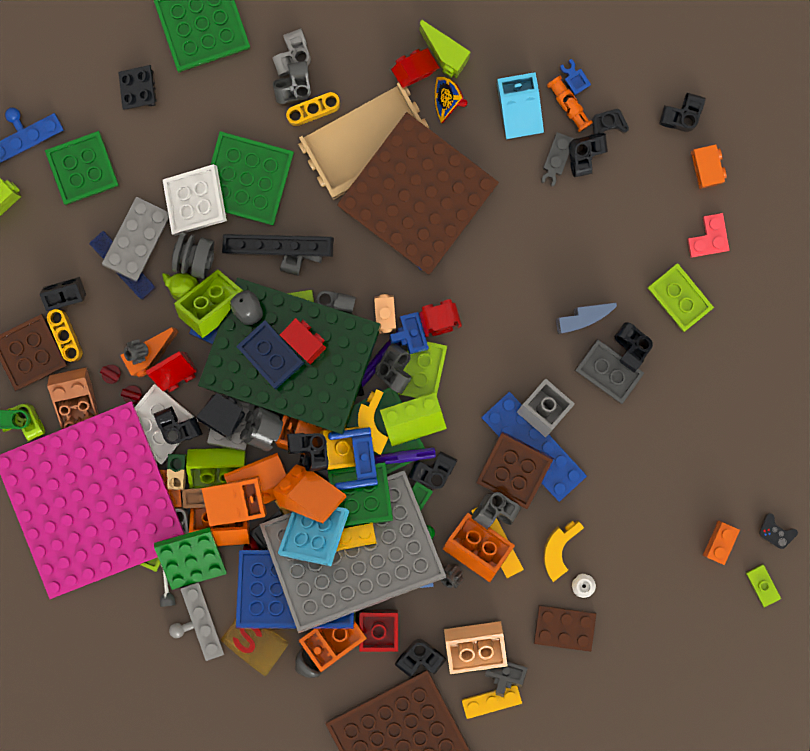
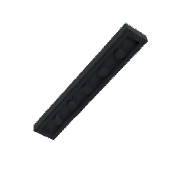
M223 234L222 253L333 257L334 237Z

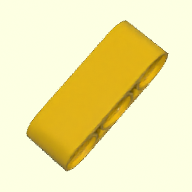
M329 92L290 107L286 116L291 125L300 126L336 112L340 108V100L337 94ZM329 98H334L337 102L335 106L329 107L326 105V101ZM311 105L318 106V112L315 114L309 113V107ZM299 112L301 117L299 120L294 121L290 118L291 114Z
M59 309L49 311L47 321L62 357L69 362L79 361L82 358L83 352L66 312ZM56 313H60L62 317L59 323H55L53 320ZM64 330L69 333V338L66 341L61 339V333ZM71 348L76 350V356L73 359L68 356V351Z

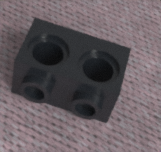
M80 277L45 286L40 292V297L46 311L82 302L86 296Z

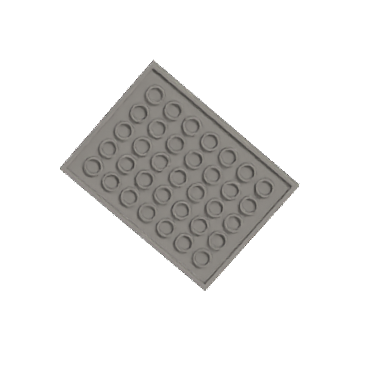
M405 470L387 477L393 521L373 523L376 544L336 551L331 566L288 558L278 554L291 513L260 524L298 633L446 578Z

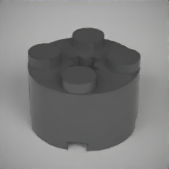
M261 407L256 408L254 411H249L245 418L247 423L245 429L240 434V439L246 444L266 452L270 451L273 448L271 446L272 442H277L281 434L283 421L279 418H282V416Z

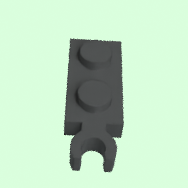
M556 133L543 167L548 172L543 175L541 183H544L545 179L550 177L552 179L551 186L553 187L556 184L555 175L562 174L570 153L569 144L574 138Z

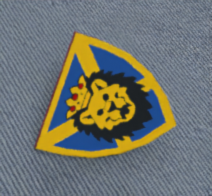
M437 77L435 84V107L441 123H443L457 106L466 107L467 100L463 99L464 97L454 81L446 77Z

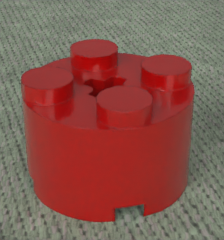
M451 299L440 302L441 305L433 307V304L422 307L419 316L425 337H429V333L437 336L454 331L453 327L456 325L458 328L462 327L456 303H452Z

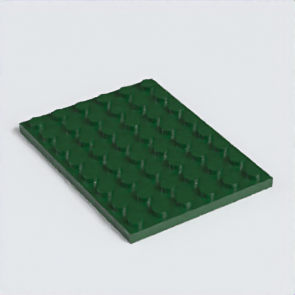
M237 278L235 284L243 291L249 290L258 297L263 310V316L259 322L253 325H245L236 318L232 309L228 312L220 323L198 386L343 435L381 324ZM295 318L299 322L304 320L311 327L309 331L313 335L317 333L325 340L322 344L326 349L310 365L288 344L304 364L275 390L236 346L264 320L267 321L279 336Z

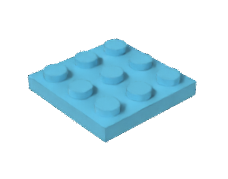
M337 507L323 524L292 511L278 554L288 558L331 566L349 510Z

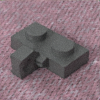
M507 662L505 667L487 669L485 676L495 679L494 684L498 685L496 695L503 697L506 687L511 689L512 685L523 686L528 668Z

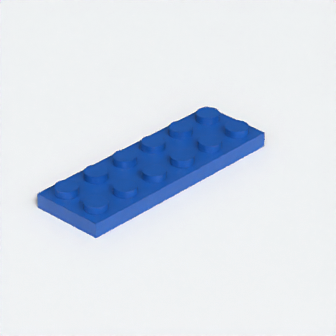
M508 392L481 418L499 437L504 432L554 458L541 483L560 502L587 475L550 435L545 438L517 413L522 405Z

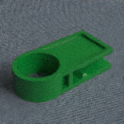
M0 410V429H23L31 423V415L26 410ZM18 412L25 414L27 419L26 424L22 427L18 426L14 420Z

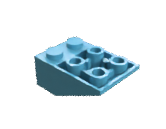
M536 72L497 79L496 85L506 139L544 133Z

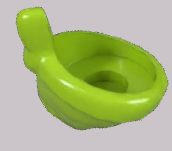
M166 273L162 274L165 286L168 287L171 295L177 301L199 284L197 278L189 273H177L173 276Z

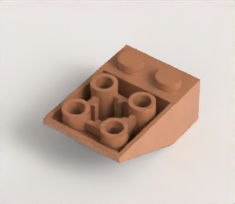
M87 367L49 375L47 387L61 429L99 415Z

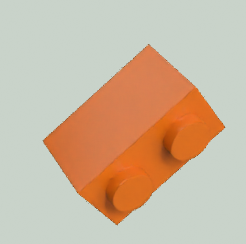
M716 144L691 151L699 189L725 182V178H727L726 170L721 166L720 162L722 160V153L720 148L717 149Z
M718 520L703 556L725 565L740 530Z

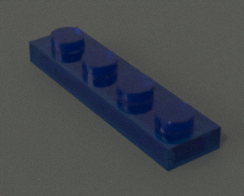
M102 231L89 244L104 259L113 240L105 231ZM117 273L141 300L156 288L143 273H141L137 282Z

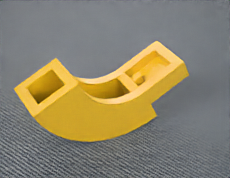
M376 389L375 392L371 391L367 402L370 403L369 406L364 404L360 406L358 426L359 428L370 427L373 451L381 455L389 437L382 434L374 422L376 408L384 393Z
M578 520L576 522H569L564 527L565 531L563 532L559 527H556L546 541L543 555L544 565L553 582L568 571L562 560V550L567 541L584 528Z

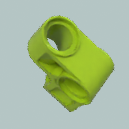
M26 403L7 409L21 410L23 407L28 409L31 415V423L28 427L22 429L27 442L45 434V428L33 405ZM18 412L14 418L18 426L22 427L26 424L27 419L22 416L21 412ZM2 429V430H3V432H6V431H9V430H11V429Z

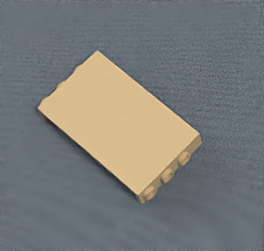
M399 82L391 90L306 137H299L301 141L298 144L303 154L307 152L309 155L308 163L311 169L317 170L320 175L317 179L321 187L326 186L333 200L348 191L406 112L429 128L426 120L419 117L418 113L420 110L416 102L412 103L408 96L411 95L407 87L403 89Z

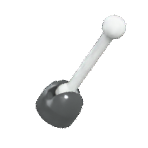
M163 570L165 593L160 597V607L176 605L175 597L169 593L168 580Z

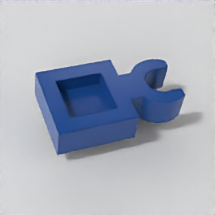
M570 59L568 62L571 68L566 69L562 64L560 70L568 75L564 81L575 96L590 87L591 83L582 69L575 70V63Z

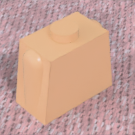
M381 294L375 296L376 322L381 324L379 334L396 333L394 295Z

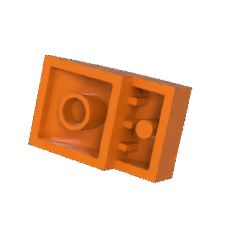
M354 620V629H313L298 641L319 671L322 672L366 640L367 637Z

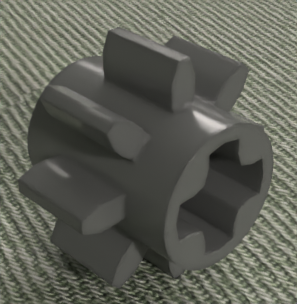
M139 339L126 343L127 347L124 348V356L127 361H132L133 365L146 361L145 357L148 356V347L145 343H140Z
M447 564L443 568L446 578L441 579V582L444 586L448 588L454 586V588H457L465 579L462 577L463 570L458 565L453 564L450 566Z

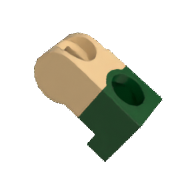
M168 454V489L184 490L187 454Z

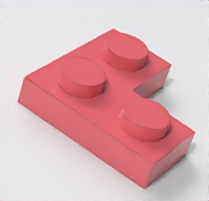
M723 213L704 216L703 221L706 235L687 239L691 258L730 251Z

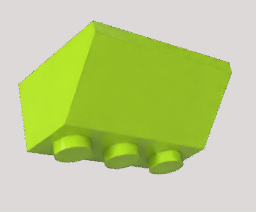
M436 392L380 410L392 446L447 429Z
M231 448L188 449L186 470L189 488H204L227 483L224 474L247 465L246 451Z

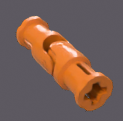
M560 75L546 86L551 88L556 95L557 102L567 112L568 118L574 121L578 127L577 131L581 132L593 122L592 120L589 121L583 112V107L578 104L572 91L564 85ZM568 97V100L564 103L563 99Z

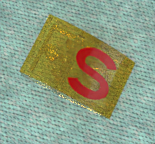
M236 619L221 639L235 654L265 677L289 644L274 633V630L271 628H236Z

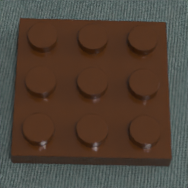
M43 314L0 334V362L15 391L68 366L66 360L62 357Z
M502 432L476 483L493 492H500L518 505L528 509L554 458Z

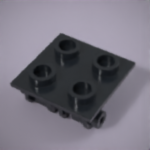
M151 65L118 72L123 110L145 105L156 106L155 102H157V99H155L154 93L156 88L153 87L155 85V82H153L154 71L151 70Z

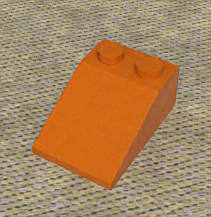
M171 327L143 342L148 347V356L145 357L146 361L133 365L132 361L126 360L124 353L120 355L131 376L144 377L147 375L145 371L157 364L178 334L176 328Z
M298 464L272 490L280 507L322 524L346 498L345 493L314 471H306L305 467Z

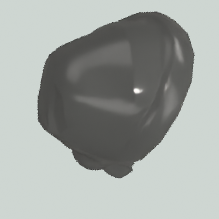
M303 648L297 653L295 660L296 672L308 678L319 677L322 672L319 671L305 649Z

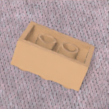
M501 621L444 629L450 674L507 666Z

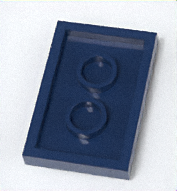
M265 320L236 346L275 390L304 364Z

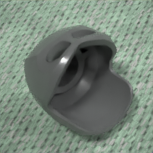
M249 290L242 291L230 300L233 314L243 324L253 325L261 320L263 310L258 297Z

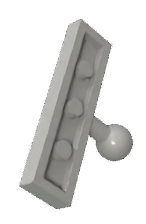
M199 582L180 588L191 622L183 625L180 623L172 624L169 628L170 635L173 638H180L184 632L195 629L206 661L224 655Z

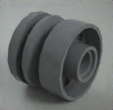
M182 232L174 246L172 271L178 273L181 268V273L186 274L189 267H192L191 274L193 277L205 279L214 260L215 241L201 237L198 244L195 245V236L191 235L188 239V234Z

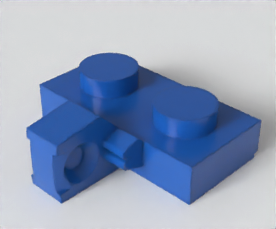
M419 313L400 316L401 328H398V333L390 334L391 344L401 342L402 346L407 345L409 354L428 350L429 347Z

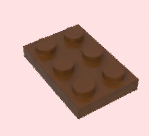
M539 605L534 644L591 652L596 613Z

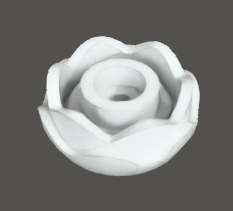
M579 574L572 581V589L576 596L587 598L594 593L596 584L592 576Z

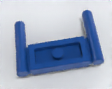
M370 427L345 430L343 435L330 432L328 434L329 440L352 437L357 480L336 483L335 487L339 490L378 485Z

